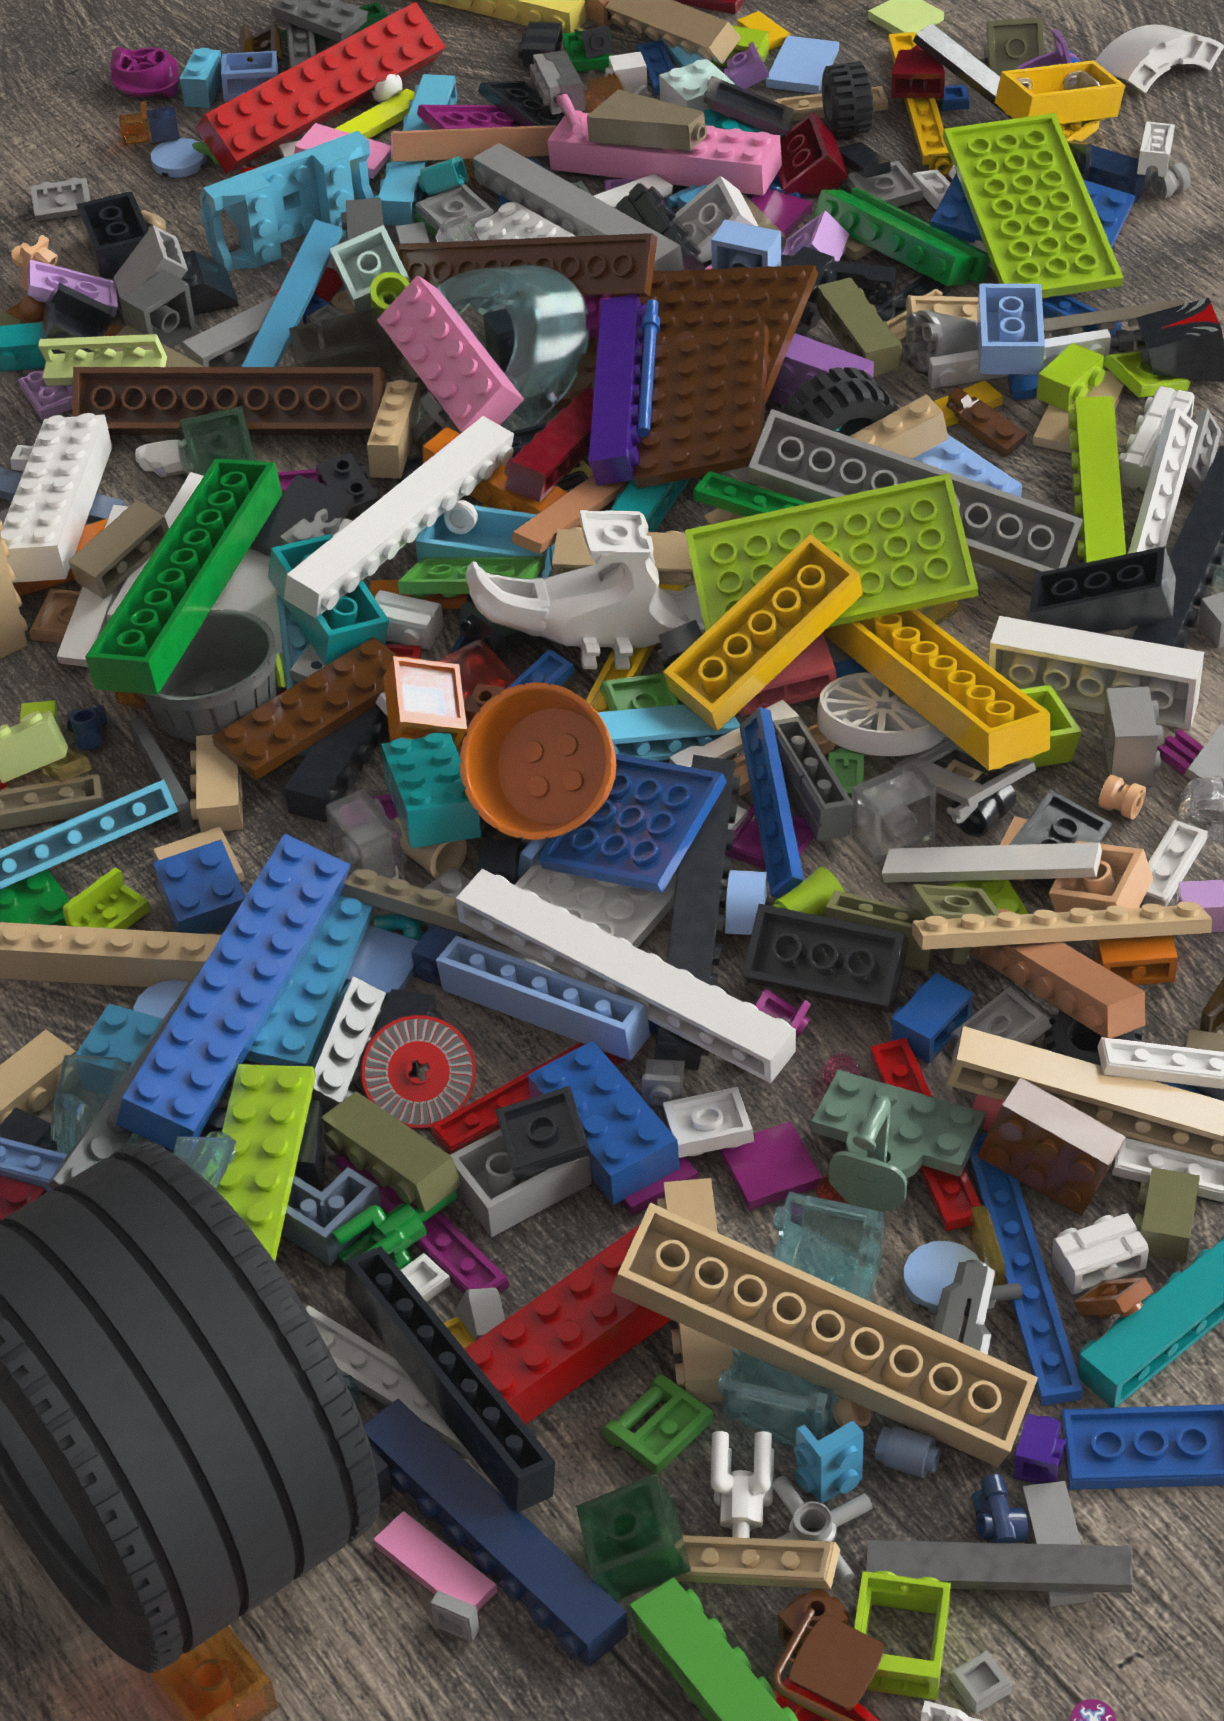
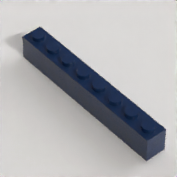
M399 1398L363 1425L370 1447L389 1466L393 1487L401 1494L407 1492L415 1500L418 1510L426 1519L432 1520L434 1518L443 1527L446 1537L456 1547L462 1545L469 1551L473 1562L481 1572L493 1574L500 1581L499 1583L504 1593L514 1602L520 1600L529 1609L531 1618L541 1629L546 1630L549 1628L558 1637L561 1647L570 1657L576 1658L578 1656L590 1667L628 1635L627 1612L521 1512L516 1513L506 1499Z

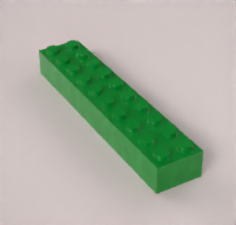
M215 459L86 654L85 658L95 690L141 693L145 695L159 694L283 495L275 462Z

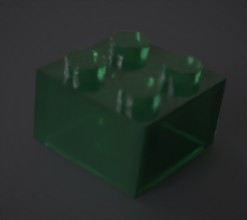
M242 406L180 420L179 431L190 472L204 476L215 459L256 461Z
M656 1474L576 1506L592 1578L615 1601L691 1571L674 1500Z

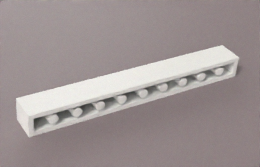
M482 416L290 571L286 577L284 599L314 618L327 609L331 610L340 597H343L347 592L351 593L355 590L360 580L367 576H372L382 563L387 559L391 560L406 543H412L418 533L426 527H431L445 511H450L456 502L464 495L468 496L477 484L482 480L489 479L494 470L500 465L507 464L514 451L512 448L514 433Z
M481 869L456 897L460 922L560 974L645 1004L648 1020L769 1083H772L796 1052V1029L791 1027L785 1020L775 1019L765 1014L753 1004L742 1002L726 994L720 987L711 986L695 978L687 970L677 969L664 962L659 956L653 953H646L632 946L626 939L615 937L601 930L595 923L584 921L570 914L565 908L554 906L542 900L534 892L523 890L509 883L501 875H494Z

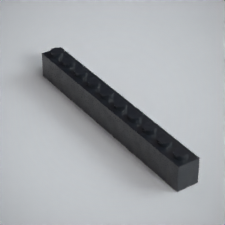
M1220 445L1169 557L1176 577L1173 617L1160 623L1138 625L1132 638L1133 640L1184 649L1187 647L1190 630L1188 629L1189 627L1195 628L1199 616L1198 606H1201V599L1208 596L1207 586L1214 585L1217 575L1216 565L1222 566L1224 562V446Z
M693 755L691 767L723 773L727 783L678 866L666 963L677 969L687 970L695 978L711 986H717L718 974L711 973L712 965L719 966L722 944L715 943V936L722 937L725 915L718 914L719 907L725 908L727 886H722L721 883L722 879L728 880L731 858L725 857V851L731 852L734 830H728V823H735L737 803L731 802V796H738L740 776L734 775V760ZM658 1025L654 1059L685 1061L686 1069L698 1070L701 1055L708 1056L709 1051Z

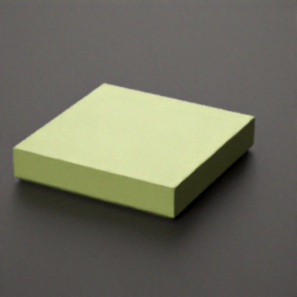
M889 0L868 10V19L893 34L916 32L917 34L931 23L936 25L944 20V12L924 0Z

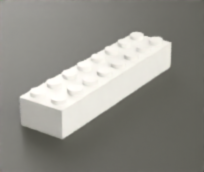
M85 413L76 417L56 415L44 419L3 523V530L0 531L1 538L9 549L10 555L6 558L15 574V582L67 578L70 569L68 560L75 555L112 450L105 414L94 415L92 413Z

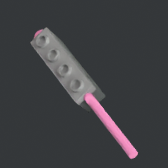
M566 51L533 55L534 64H530L531 80L534 81L535 88L538 89L544 106L549 107L552 115L563 112L573 133L576 135L581 134L584 128L575 110H585L583 85Z

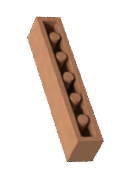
M1005 908L998 910L1000 913L1011 912ZM1063 942L974 947L970 951V954L1104 1038H1115L1145 1026V991Z

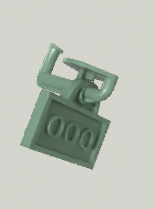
M838 1070L811 1121V1132L846 1142V1151L837 1152L830 1161L829 1182L859 1215L870 1218L899 1207L904 1203L907 1191V1178L915 1175L922 1165L960 1176L985 1124L986 1113Z

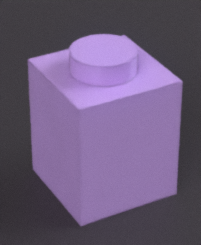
M1224 881L1179 882L1176 906L1178 903L1185 901L1199 904L1212 918L1211 932H1224Z

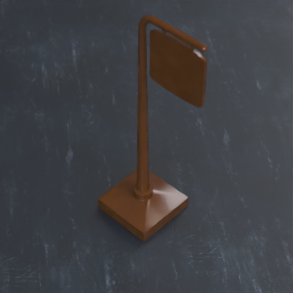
M808 1608L774 1667L772 1673L773 1686L786 1699L828 1721H854L786 1688L781 1682L782 1672L788 1662L792 1663L793 1666L789 1677L791 1683L849 1711L859 1702L870 1685L881 1662L885 1647L884 1643L828 1615L823 1616L812 1627L809 1624L815 1615V1611L812 1608ZM806 1629L809 1630L810 1633L802 1644L796 1658H791Z

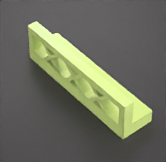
M157 334L40 339L38 346L46 360L43 374L46 386L73 385V367H165L167 360ZM138 346H152L153 350H144ZM109 347H118L124 351H114ZM80 348H88V349L93 350V351H95V352H88V353H87V352L81 350ZM59 349L65 352V354H53L52 350Z

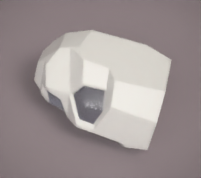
M165 440L145 444L136 449V462L139 463L144 471L155 472L161 478L189 472L188 453L184 442L181 440Z

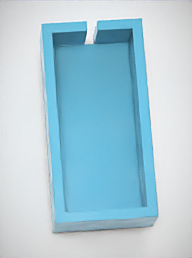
M475 505L473 506L477 511L478 521L476 526L468 533L460 535L451 532L445 525L443 513L431 527L424 528L415 540L417 561L422 557L543 556L545 569L537 576V578L543 579L548 578L555 548L554 543L541 554H536L511 542L513 531L537 514Z

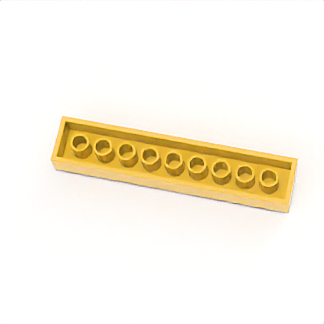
M917 609L833 626L823 631V634L988 771L1000 769L1007 764L1022 759H1029L1050 750V712Z

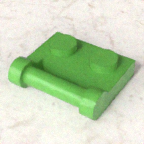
M658 1374L649 1383L650 1388L617 1420L611 1419L601 1429L603 1436L610 1444L615 1447L620 1446L657 1475L713 1421V1411L662 1374ZM661 1400L668 1401L635 1433L630 1431Z

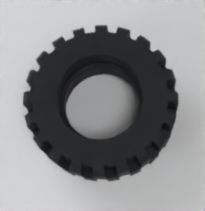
M836 367L829 369L828 373L820 372L814 375V379L809 382L804 381L799 385L800 389L795 394L791 393L787 398V405L785 407L782 406L779 412L832 431L844 424L838 433L851 436L897 411L898 407L869 373L852 367H844V369Z

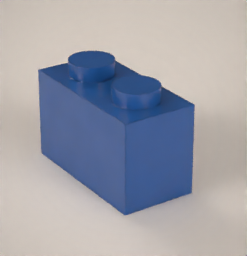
M935 973L926 984L921 983L916 988L912 998L904 1007H898L893 1013L890 1020L892 1041L907 1038L914 1056L930 1064L954 1038L951 1033L972 1017L973 992Z

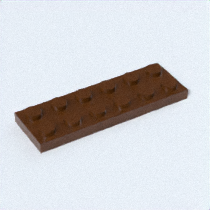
M372 637L212 736L213 744L253 779L258 780L376 706L379 695L385 692L383 677L393 656H399Z

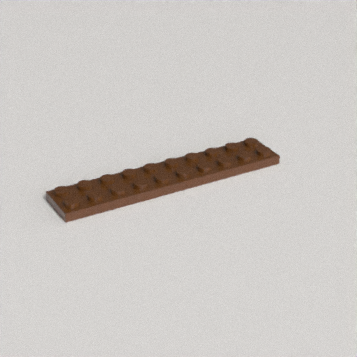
M653 233L405 243L395 244V249L406 270L409 283L418 275L438 288L449 303L522 301L538 297L541 300L615 298L626 295L650 297L658 237Z

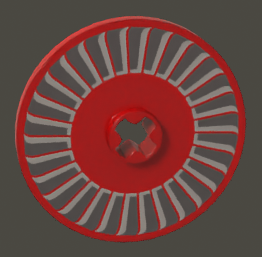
M425 1015L406 1016L385 1025L371 1039L362 1060V1085L367 1099L411 1129H428L431 1125L460 1110L467 1104L475 1085V1058L467 1040L449 1023ZM417 1063L420 1067L427 1066L429 1068L425 1072L424 1081L420 1082L418 1077H409V1074L412 1072V1064Z

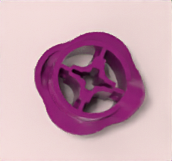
M117 47L113 50L110 62L111 81L125 95L147 97L158 94L171 98L177 94L179 85L178 63L165 50L153 47L133 51Z

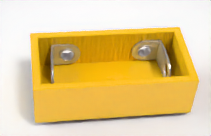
M1094 60L1002 71L995 104L1013 119L1056 113L1060 124H1079L1087 120L1102 121L1105 118L1118 117L1125 85Z

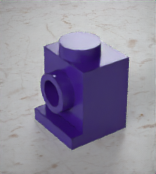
M1026 1414L1015 1454L1013 1479L1033 1484L1057 1482L1058 1466L1061 1465L1066 1440L1059 1439L1060 1421L1050 1416Z

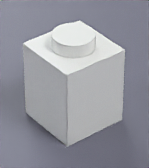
M641 51L609 56V67L605 68L607 84H612L614 92L618 89L634 92L641 85L647 86V69Z

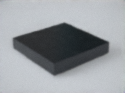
M570 1086L495 1110L515 1179L591 1155Z

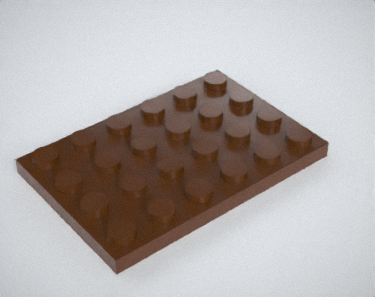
M766 323L656 346L650 434L647 437H641V444H638L637 447L639 465L635 468L634 480L638 488L704 476L708 471L719 473L749 467L764 429L769 330Z

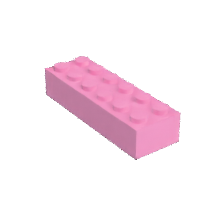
M417 275L377 319L461 432H464L482 416L501 425L524 400L441 291Z

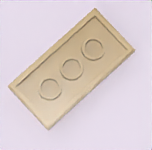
M1105 371L1102 383L1098 387H1094L1086 397L1114 396V408L1116 410L1126 385L1112 372ZM1049 404L1033 436V445L1067 453L1075 452V450H1070L1069 447L1070 431H1074V429H1068V412Z

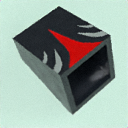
M1209 298L1136 317L1138 330L1133 331L1136 346L1140 350L1143 365L1149 364L1153 375L1224 382V339L1221 326Z

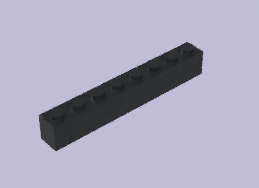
M382 1246L346 1260L345 1295L514 1511L519 1513L553 1497L554 1459Z

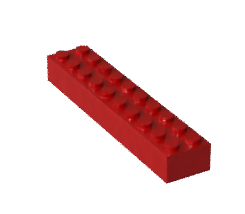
M414 2L211 110L203 116L195 128L225 173L229 174L279 147V145L310 130L315 123L321 124L372 96L371 91L375 90L376 84L385 81L389 74L399 75L403 79L429 65L439 57L446 46L418 4Z

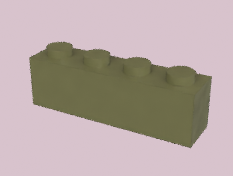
M851 277L818 285L817 312L844 350L874 361L873 376L899 370V359L903 354L902 344L898 338L893 336L887 322L882 321L875 306L868 302L862 288H858Z
M357 1091L321 1117L326 1131L324 1139L329 1148L337 1154L341 1152L347 1156L358 1170L365 1169L371 1173L382 1187L389 1186L406 1204L413 1203L426 1213L461 1186L452 1156Z

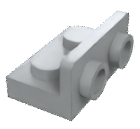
M69 178L66 181L54 183L41 182L38 185L30 186L36 221L78 215L76 204L90 201L87 178Z

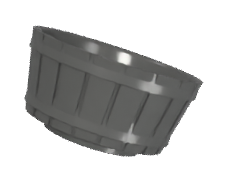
M228 609L210 610L159 694L145 695L139 693L152 710L158 725L177 740L196 743V736L216 734L276 697L275 662L277 654L272 629L266 622L261 621L259 617L247 612L243 613V611Z

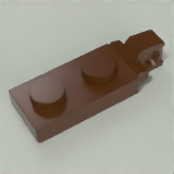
M955 388L948 394L946 407L955 412L954 415L959 419L958 424L1003 457L1009 455L1026 441L1027 433L983 401L978 400L974 396L970 398L968 393L959 388Z

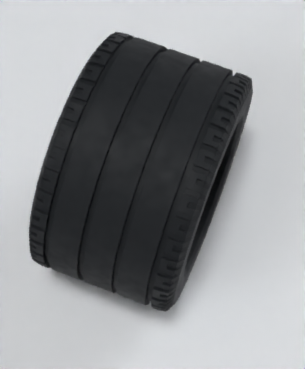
M145 1140L122 1147L112 1153L109 1158L99 1161L57 1186L54 1191L45 1193L0 1220V1503L41 1566L83 1621L114 1653L146 1673L157 1672L180 1659L179 1657H181L182 1653L190 1652L236 1621L238 1616L248 1613L285 1588L292 1580L301 1577L344 1548L346 1543L352 1542L363 1535L374 1525L379 1516L380 1494L374 1458L359 1412L326 1343L292 1286L249 1226L204 1177L170 1151Z

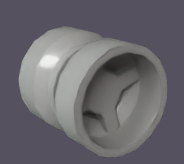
M1182 163L1170 166L1166 177L1158 176V171H1155L1150 179L1154 194L1162 200L1172 196L1174 192L1182 193L1187 191L1191 186L1189 171Z

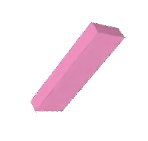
M405 1511L400 1513L373 1539L375 1548L434 1595L437 1591H441L476 1606L478 1612L497 1593L496 1583Z

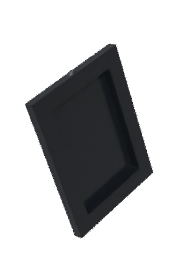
M714 76L711 77L703 102L707 104L709 109L773 135L783 134L787 136L792 123L793 108Z

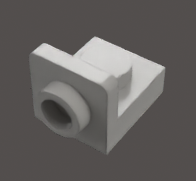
M647 1059L645 1074L642 1075V1099L647 1104L663 1106V1102L682 1099L685 1061Z

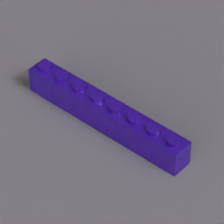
M626 295L601 301L589 449V465L597 486L634 480L635 466L639 465V453L636 445L641 444V436L637 433L644 341L641 325L642 318L646 313V305L640 304L638 295Z

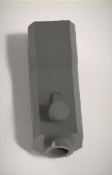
M978 1260L959 1262L954 1282L942 1289L933 1330L958 1341L965 1315L967 1318L961 1343L988 1355L992 1335L984 1325L986 1313L993 1310L995 1302L1022 1299L1020 1283L992 1286L995 1270L991 1269L986 1263Z

